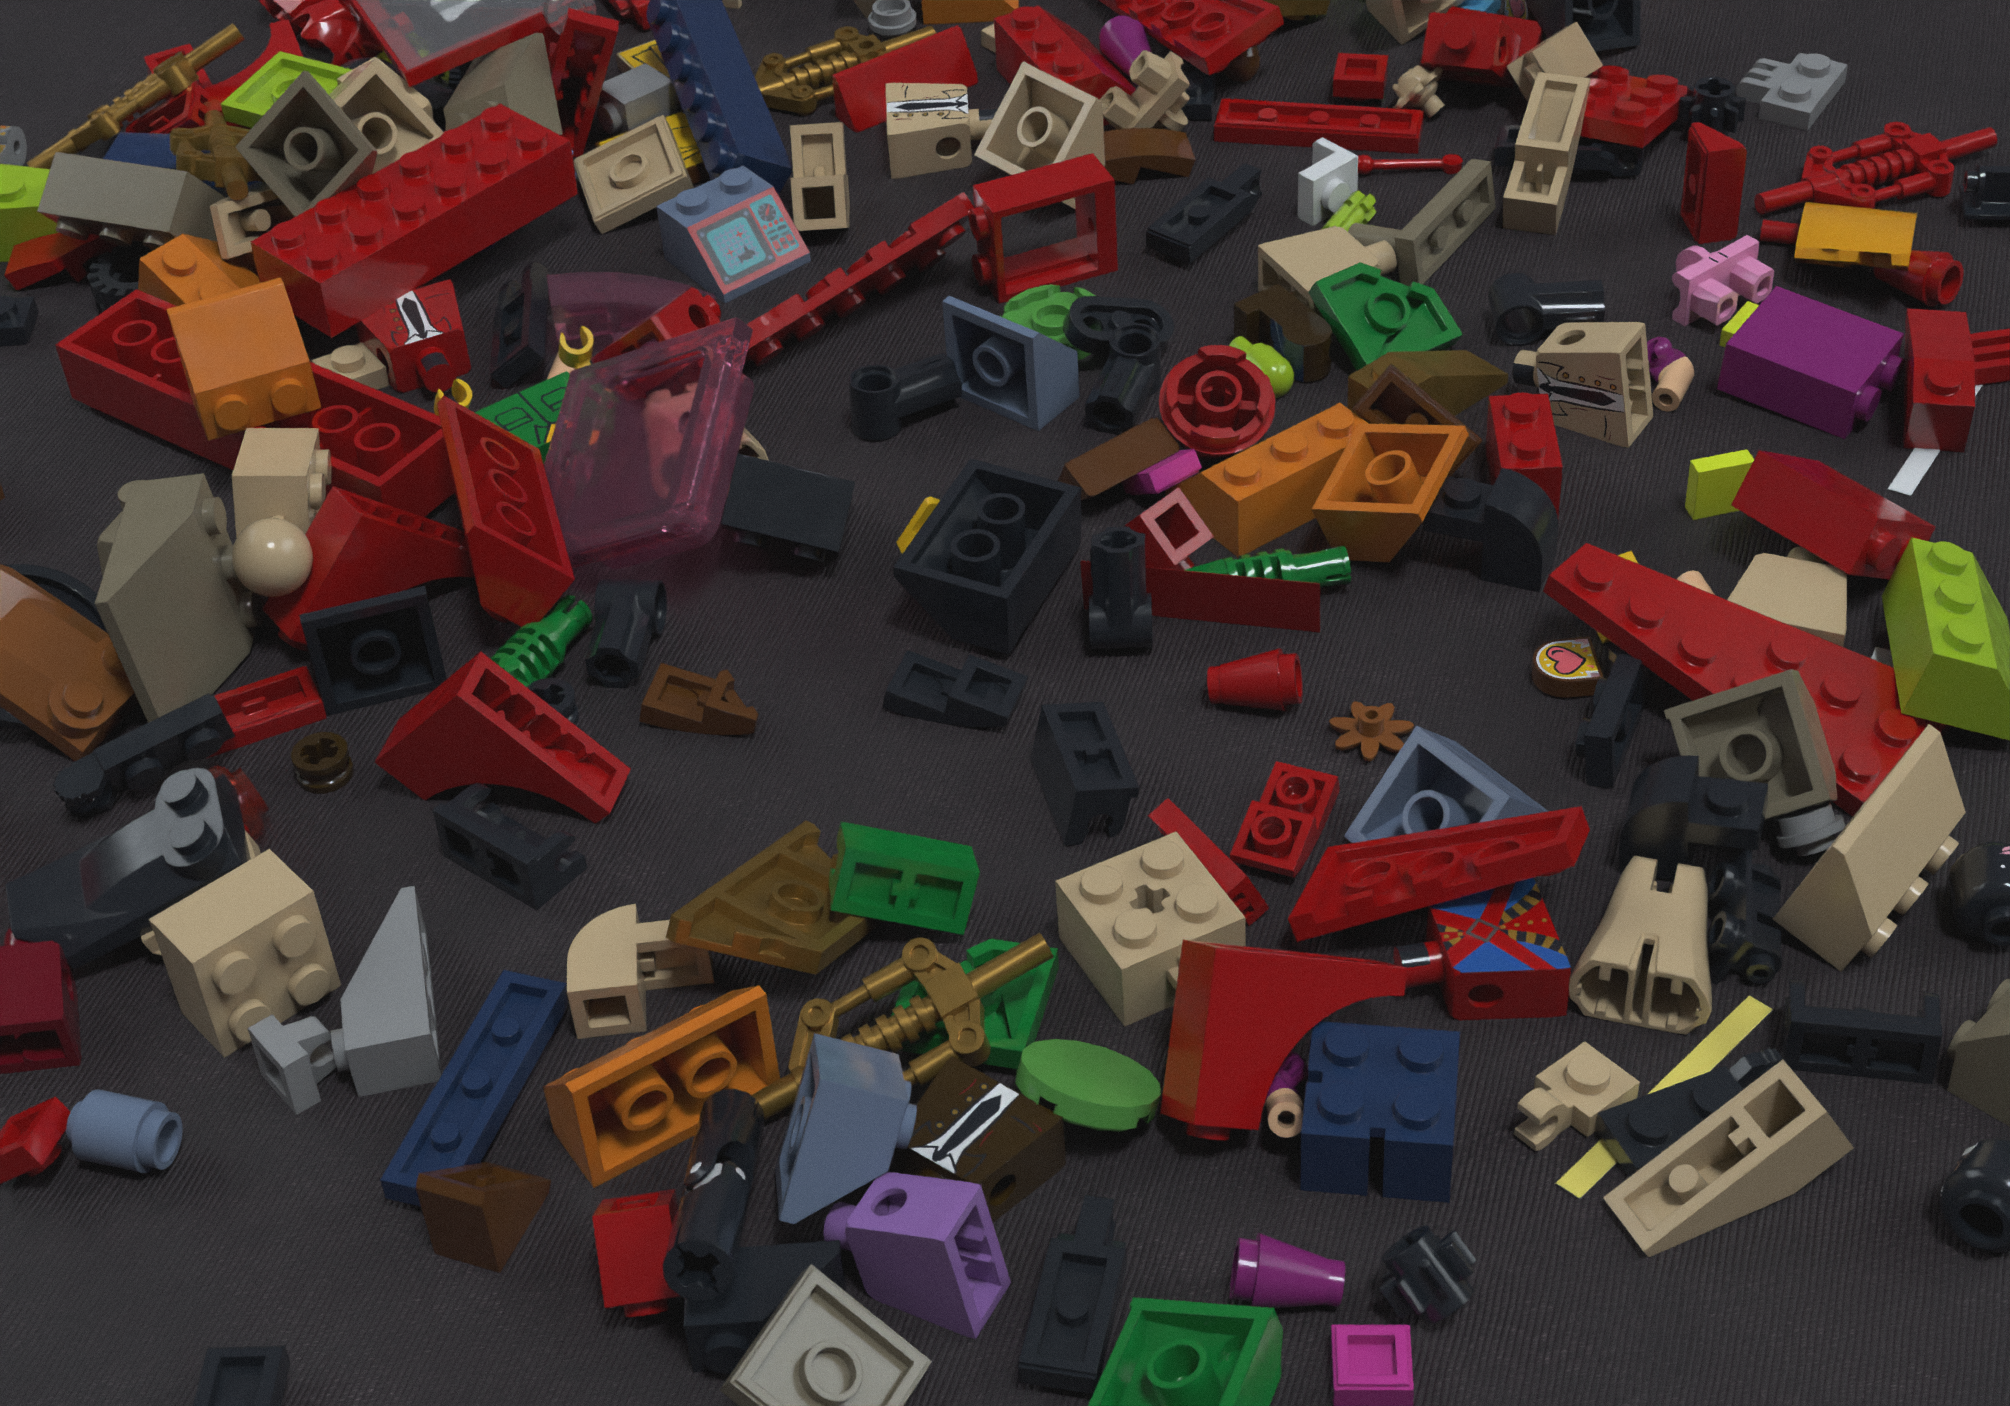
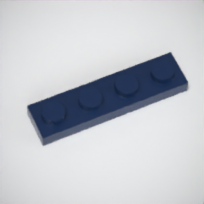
M507 970L502 971L382 1175L380 1182L386 1199L421 1207L416 1192L419 1173L476 1164L482 1161L569 1006L567 983Z

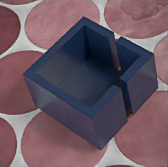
M1320 1021L1312 1028L1308 1082H1306L1301 1130L1300 1190L1367 1196L1370 1137L1385 1138L1382 1197L1450 1203L1460 1031Z

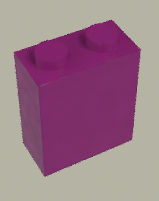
M1776 286L1726 343L1717 389L1846 439L1860 420L1868 422L1878 406L1882 392L1884 390L1892 392L1897 386L1905 367V359L1899 357L1904 333Z

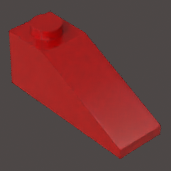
M1907 308L1905 316L1903 448L1964 452L1975 409V358L1966 312Z

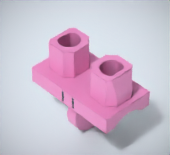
M1746 235L1717 252L1709 253L1706 249L1697 245L1682 250L1676 259L1677 272L1672 275V281L1680 291V302L1673 311L1672 320L1685 327L1703 317L1718 326L1732 317L1737 308L1738 296L1741 295L1755 304L1764 300L1772 291L1774 270L1757 260L1759 241Z

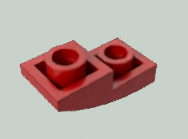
M1276 761L1260 801L1252 800L1230 852V859L1235 863L1295 878L1310 856L1332 811L1340 791L1338 776Z

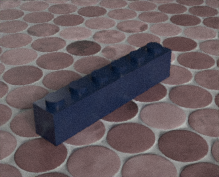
M650 0L647 7V21L710 179L713 180L727 170L744 166L771 184L779 195L793 171V166L722 0Z

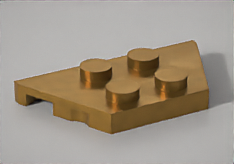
M806 820L671 914L665 938L674 943L816 975L880 925L883 920L830 910L829 872L830 868H836L838 854H834L831 859L817 845L821 831L813 823Z

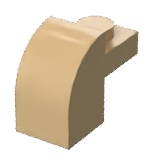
M1575 22L1508 64L1506 68L1526 101L1529 102L1538 72L1585 78L1602 67L1603 64L1579 24Z
M843 122L790 125L794 177L791 178L794 225L798 231L849 228V182L846 170Z
M636 904L618 907L594 918L576 935L567 956V995L577 1039L647 1031L646 990L714 983L712 952L674 943L665 938L670 920L640 923Z

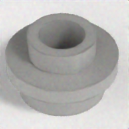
M877 0L872 5V12L868 17L870 29L887 39L907 34L917 23L916 12L911 8L908 0Z
M1829 802L1816 806L1811 810L1799 811L1779 817L1777 820L1781 833L1776 838L1780 848L1794 847L1797 856H1806L1828 849L1836 839L1834 834L1843 830L1846 825L1842 815H1834L1831 803Z

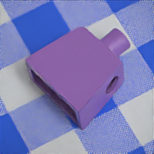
M886 1172L875 1178L857 1206L838 1202L830 1209L824 1224L825 1241L840 1240L841 1249L852 1252L867 1294L876 1301L966 1337L977 1338L1011 1284L983 1190L979 1184Z

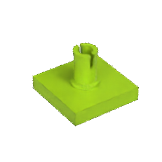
M279 51L221 103L224 119L227 122L253 128L303 71H308L329 95L338 86L337 78L348 73L351 69Z

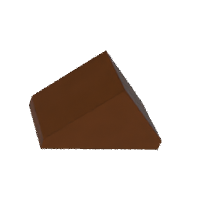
M490 1162L419 1173L416 1192L434 1253L500 1273L546 1199L551 1180Z

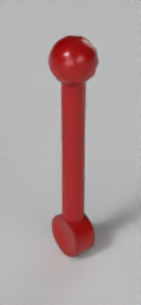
M1447 154L1442 159L1373 160L1369 155H1359L1358 174L1367 175L1372 170L1442 169L1445 173L1457 174L1462 169L1463 159L1456 154Z

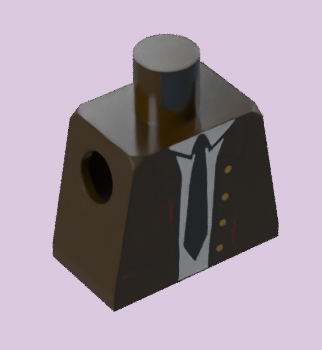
M951 1057L943 1065L916 1105V1120L908 1147L906 1149L895 1147L897 1172L900 1174L971 1182L981 1185L992 1223L1057 1174L1066 1165L1062 1116L1053 1114V1111L1037 1104L1026 1096L954 1057Z

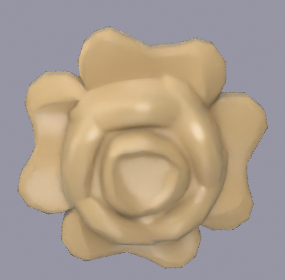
M1417 65L1413 69H1409L1408 72H1405L1398 79V84L1392 86V89L1399 97L1397 104L1393 108H1421L1430 119L1445 105L1435 94L1438 89L1437 81L1441 78L1443 69L1437 67L1435 70L1429 71L1425 67Z

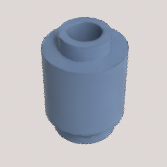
M100 1089L91 1091L83 1101L75 1104L69 1114L66 1126L67 1138L72 1143L73 1152L78 1159L139 1173H148L154 1168L163 1170L169 1167L179 1151L183 1132L180 1116L177 1113L169 1112L164 1103Z

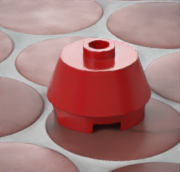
M1209 345L1199 348L1197 354L1182 360L1172 368L1160 389L1159 408L1166 427L1184 450L1195 449L1197 457L1205 461H1224L1248 449L1263 437L1274 418L1275 395L1269 377L1255 364L1247 360V353L1238 348L1225 345Z

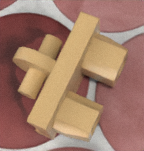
M1143 50L1133 61L1129 70L1131 80L1138 84L1139 87L1131 96L1117 86L1110 87L1100 99L1103 105V118L1115 127V130L1128 128L1164 129L1166 126L1171 130L1180 132L1188 124V119L1181 109L1190 100L1188 94L1184 92L1190 84L1181 70V66L1184 64L1182 58L1172 51L1163 59Z

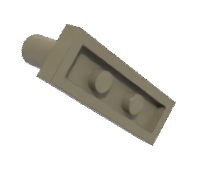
M1471 159L1402 230L1354 223L1349 228L1348 233L1364 247L1382 240L1387 241L1392 246L1396 255L1400 283L1410 286L1412 281L1424 284L1496 209L1491 161Z

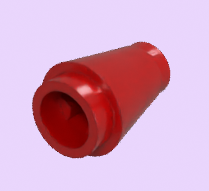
M1911 250L1908 271L1874 267V276L1877 280L1885 282L1930 307L1936 306L1939 303L1946 305L1952 302L1961 288L1964 274L1963 266L1959 261L1954 260L1950 253L1939 251Z
M1278 648L1227 662L1220 666L1208 667L1207 688L1211 704L1286 711L1287 705L1301 704L1303 681L1298 654H1283L1282 649Z

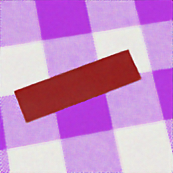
M1080 561L1084 609L1089 610V595L1093 594L1091 562ZM1146 567L1147 593L1152 594V616L1320 632V583Z

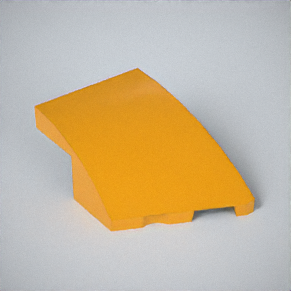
M1806 202L1800 222L1794 260L1796 263L1851 269V265L1908 271L1917 213Z

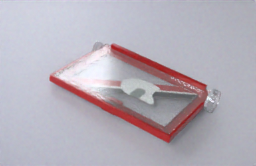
M347 0L409 87L550 26L560 35L568 8L596 15L594 0Z

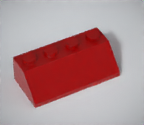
M443 396L437 403L480 604L491 617L503 623L512 621L522 627L527 623L540 622L575 580L540 449L450 398Z

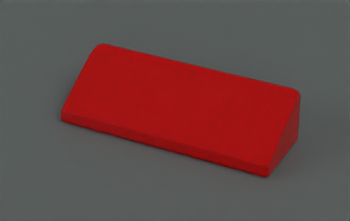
M956 25L833 74L836 117L853 132H861L887 121L886 83L962 84L967 88L978 83L977 71L962 29Z

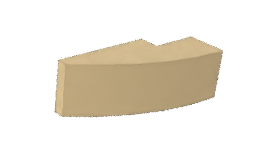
M1544 72L1537 73L1515 143V161L1503 196V228L1556 235L1578 149L1590 89V78Z

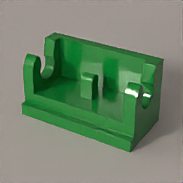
M840 822L836 838L838 849L836 868H830L829 872L831 911L964 935L980 874L972 846Z

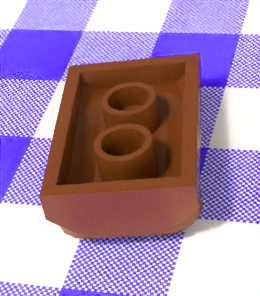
M0 564V706L67 756L77 761L89 755L139 705V701L108 633L13 568Z

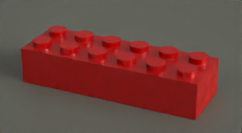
M501 103L489 107L477 117L457 128L445 131L439 138L415 151L402 155L399 160L374 174L362 177L356 184L330 198L319 201L309 210L289 221L275 225L271 231L251 241L259 282L262 283L281 277L294 315L332 338L411 290L420 287L577 195L571 141Z

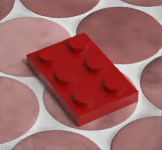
M1602 66L1585 77L1590 78V89L1580 136L1644 148L1678 119L1680 97L1687 95L1688 86L1678 85V79L1672 76L1650 75L1646 79L1630 76L1629 70L1623 67Z

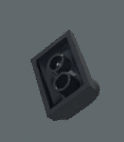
M204 768L178 771L168 777L162 784L155 799L154 810L42 868L6 883L10 926L14 937L33 943L54 941L61 944L68 964L73 969H76L152 931L150 918L251 860L237 789L224 774L214 777L210 771Z

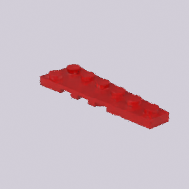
M1099 0L1119 15L1129 16L1139 21L1143 25L1145 33L1208 75L1224 70L1231 60L1250 47L1264 42L1267 35L1284 24L1279 6L1263 0Z
M965 192L957 195L910 224L908 231L895 239L889 246L884 240L867 250L863 257L847 269L848 276L839 267L806 292L807 301L804 302L799 294H795L767 313L700 352L692 359L679 378L683 383L700 379L705 384L710 385L714 391H717L736 379L741 374L739 367L753 360L756 366H760L779 354L784 349L781 343L795 336L798 342H802L817 333L825 325L823 319L836 312L840 319L848 316L866 302L864 296L876 289L880 295L886 294L907 278L905 275L906 271L915 266L920 272L931 268L946 256L944 249L955 243L966 233L962 225L968 220V211L975 208Z

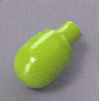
M1243 336L1236 337L1229 344V346L1247 353L1246 359L1261 369L1265 375L1267 374L1275 399L1288 393L1294 382L1293 368L1288 360L1272 346L1265 345L1264 343L1252 345Z

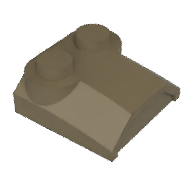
M1790 669L1664 710L1666 719L1672 725L1680 755L1699 756V776L1768 783V805L1764 822L1799 811L1811 810L1816 806L1838 800L1836 772L1814 700L1797 670Z

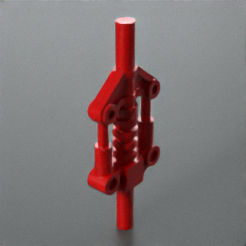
M1890 122L1884 126L1883 134L1852 142L1851 147L1832 152L1826 146L1812 147L1806 156L1801 181L1756 194L1754 198L1755 207L1761 215L1804 202L1874 209L1876 202L1894 197L1900 200L1925 192L1936 197L1946 196L1951 192L1954 165L1949 161L1994 148L1997 145V135L1993 128L1988 127L1939 141L1931 133L1922 135L1911 131L1910 126L1906 123ZM1853 158L1856 160L1854 163L1842 165L1840 169L1833 167L1835 163ZM1894 181L1892 186L1875 190L1872 187L1881 185L1884 182Z

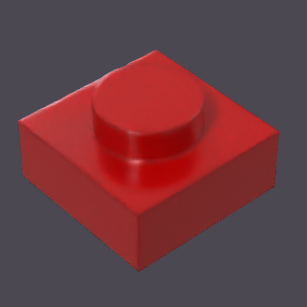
M1338 53L1333 77V97H1347L1353 101L1383 99L1388 75V55Z
M56 1096L9 1117L0 1130V1184L24 1173L29 1177L35 1176L45 1170L60 1154L62 1145L58 1141L66 1130L67 1120L71 1111Z

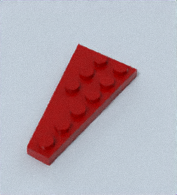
M1585 543L1549 574L1543 592L1629 655L1641 660L1643 665L1693 701L1790 669L1797 670L1814 700L1835 768L1838 800L1833 801V803L1852 817L1928 724L1941 732V736L1952 727L1901 713L1893 667L1591 544Z

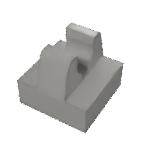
M272 1014L250 1026L248 1032L261 1075L291 1110L298 1115L319 1103L321 1099L317 1083L336 1068L334 1054L325 1045L326 1042L331 1040V1033L315 1016H311L282 1026Z

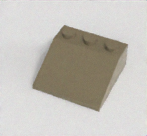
M55 152L37 212L56 222L57 232L71 238L87 240L89 234L99 235V238L118 246L131 247L132 241L143 242L144 246L155 250L181 234L217 241L210 205L226 197L187 171Z
M204 473L131 483L95 601L96 608L148 723L208 693L212 695L250 653L256 627L262 626L264 620L263 603L260 595L246 588L235 574L232 564L234 545H232L226 530L227 517L225 507L220 497H213Z

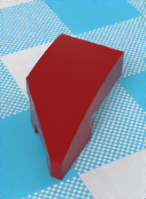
M61 233L44 235L13 247L4 276L16 291L57 274L63 269L68 272L75 282H79L88 274L86 267L90 259L106 252L111 253L112 248L118 245L106 242L99 238V235L89 234L87 240L71 238Z

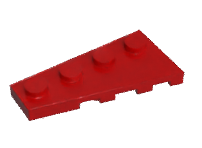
M1582 806L1327 847L1290 913L1288 921L1298 942L1533 877L1555 875L1575 866L1590 828Z

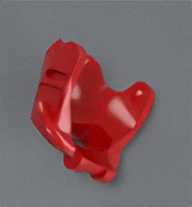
M324 0L303 9L291 21L296 26L301 22L308 21L301 32V37L314 49L327 46L333 54L332 65L341 66L343 63L355 58L375 57L379 52H384L347 0Z

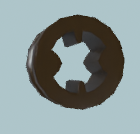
M332 732L314 733L299 740L292 749L291 759L296 769L298 784L305 791L314 794L333 792L345 786L353 776L354 768L349 756L347 742L339 734Z

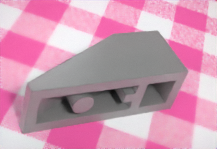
M415 886L401 888L340 999L343 1028L331 1030L332 1049L338 1072L351 1071L358 1097L438 1082L442 1075L427 931Z

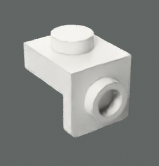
M1320 138L1313 142L1312 166L1298 173L1299 219L1314 226L1335 214L1346 199L1354 191H1357V155L1325 138Z

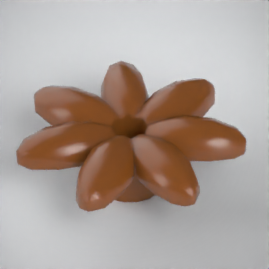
M1357 701L1351 704L1353 718L1334 717L1329 720L1331 728L1343 734L1336 740L1335 748L1340 751H1348L1361 745L1363 758L1368 762L1374 761L1379 746L1390 753L1398 754L1404 745L1398 737L1410 733L1414 728V724L1405 720H1391L1395 710L1392 703L1376 707L1365 706Z

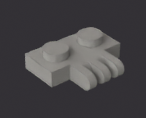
M1798 53L1790 64L1760 58L1738 83L1736 94L1738 97L1746 98V101L1760 104L1759 119L1808 131L1845 83L1848 64L1832 61L1827 56L1816 53Z

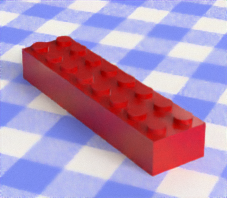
M136 289L55 344L73 399L234 470L246 430L208 441L193 404L166 310L176 307V305ZM310 362L321 408L254 427L319 428L320 449L330 450L331 484L326 485V497L334 486L425 517L455 493L440 417L312 362Z

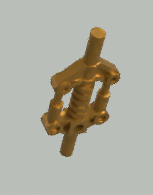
M232 23L185 56L178 52L152 70L154 73L148 75L145 80L139 81L133 88L123 92L126 96L121 99L117 96L112 100L114 104L111 106L105 104L87 115L88 120L77 129L73 128L70 130L68 135L29 160L27 165L34 168L50 169L55 152L75 155L80 151H85L88 149L87 146L100 139L103 141L108 140L124 127L122 124L124 121L127 120L130 123L134 120L133 115L137 112L141 115L148 108H152L157 102L168 97L169 94L175 96L199 79L196 72L244 41V37Z
M928 26L881 42L874 34L865 36L859 34L855 27H841L835 31V38L807 47L805 49L806 52L784 58L779 53H771L764 56L755 75V80L767 107L795 112L801 116L809 115L815 111L817 101L834 96L833 84L830 85L833 74L934 35L936 32L932 26Z
M210 110L205 114V126L191 129H172V133H170V150L176 156V170L187 171L201 181H214L215 187H225L228 196L237 201L244 199L248 195V182L260 181L266 183L235 148L250 129L228 126L223 114L218 110ZM209 150L210 154H204L202 151Z
M1038 933L965 974L960 963H956L939 953L931 940L926 938L912 939L903 948L901 958L862 979L864 985L832 1003L822 998L808 1001L800 1011L788 1066L791 1073L757 1091L752 1096L756 1099V1103L759 1102L764 1110L765 1120L793 1105L814 1033L836 1039L839 1024L838 1017L870 999L877 1002L913 981L918 982L928 996L923 999L919 995L909 1000L911 1005L904 1009L902 1005H899L892 1009L894 1015L886 1018L885 1014L875 1019L877 1022L875 1026L869 1028L868 1024H865L858 1028L859 1035L852 1037L849 1033L842 1037L841 1040L884 1051L892 1049L893 1053H896L903 1049L901 1043L909 1040L911 1044L920 1039L919 1033L926 1030L927 1034H930L937 1030L935 1024L943 1021L949 1034V1040L908 1062L911 1068L903 1072L904 1080L910 1081L911 1086L917 1082L923 1086L935 1079L943 1065L951 1057L969 1066L980 1065L987 1060L991 1048L985 1034V1009L980 999L1052 959L1054 956L1041 933Z

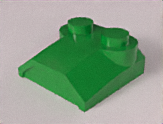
M1133 1297L1129 1305L1131 1309L1088 1406H1270L1282 1374L1283 1328L1275 1309Z

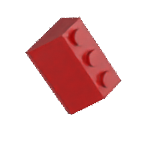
M1039 5L1019 7L1010 14L993 18L997 71L1010 85L1022 62H1025L1099 100L1110 87L1117 86L1130 96L1136 90L1083 34ZM1103 118V126L1109 125L1110 123Z

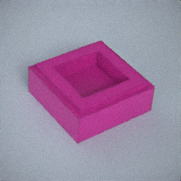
M1195 449L1179 450L1176 454L1121 483L1126 494H1158L1198 473L1202 467Z
M1331 1325L1334 1406H1413L1414 1384L1410 1325Z

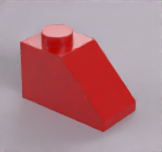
M676 1189L603 1199L592 1215L605 1308L623 1305L625 1317L645 1316L669 1310V1298L681 1297L669 1287L663 1274V1261L678 1205Z

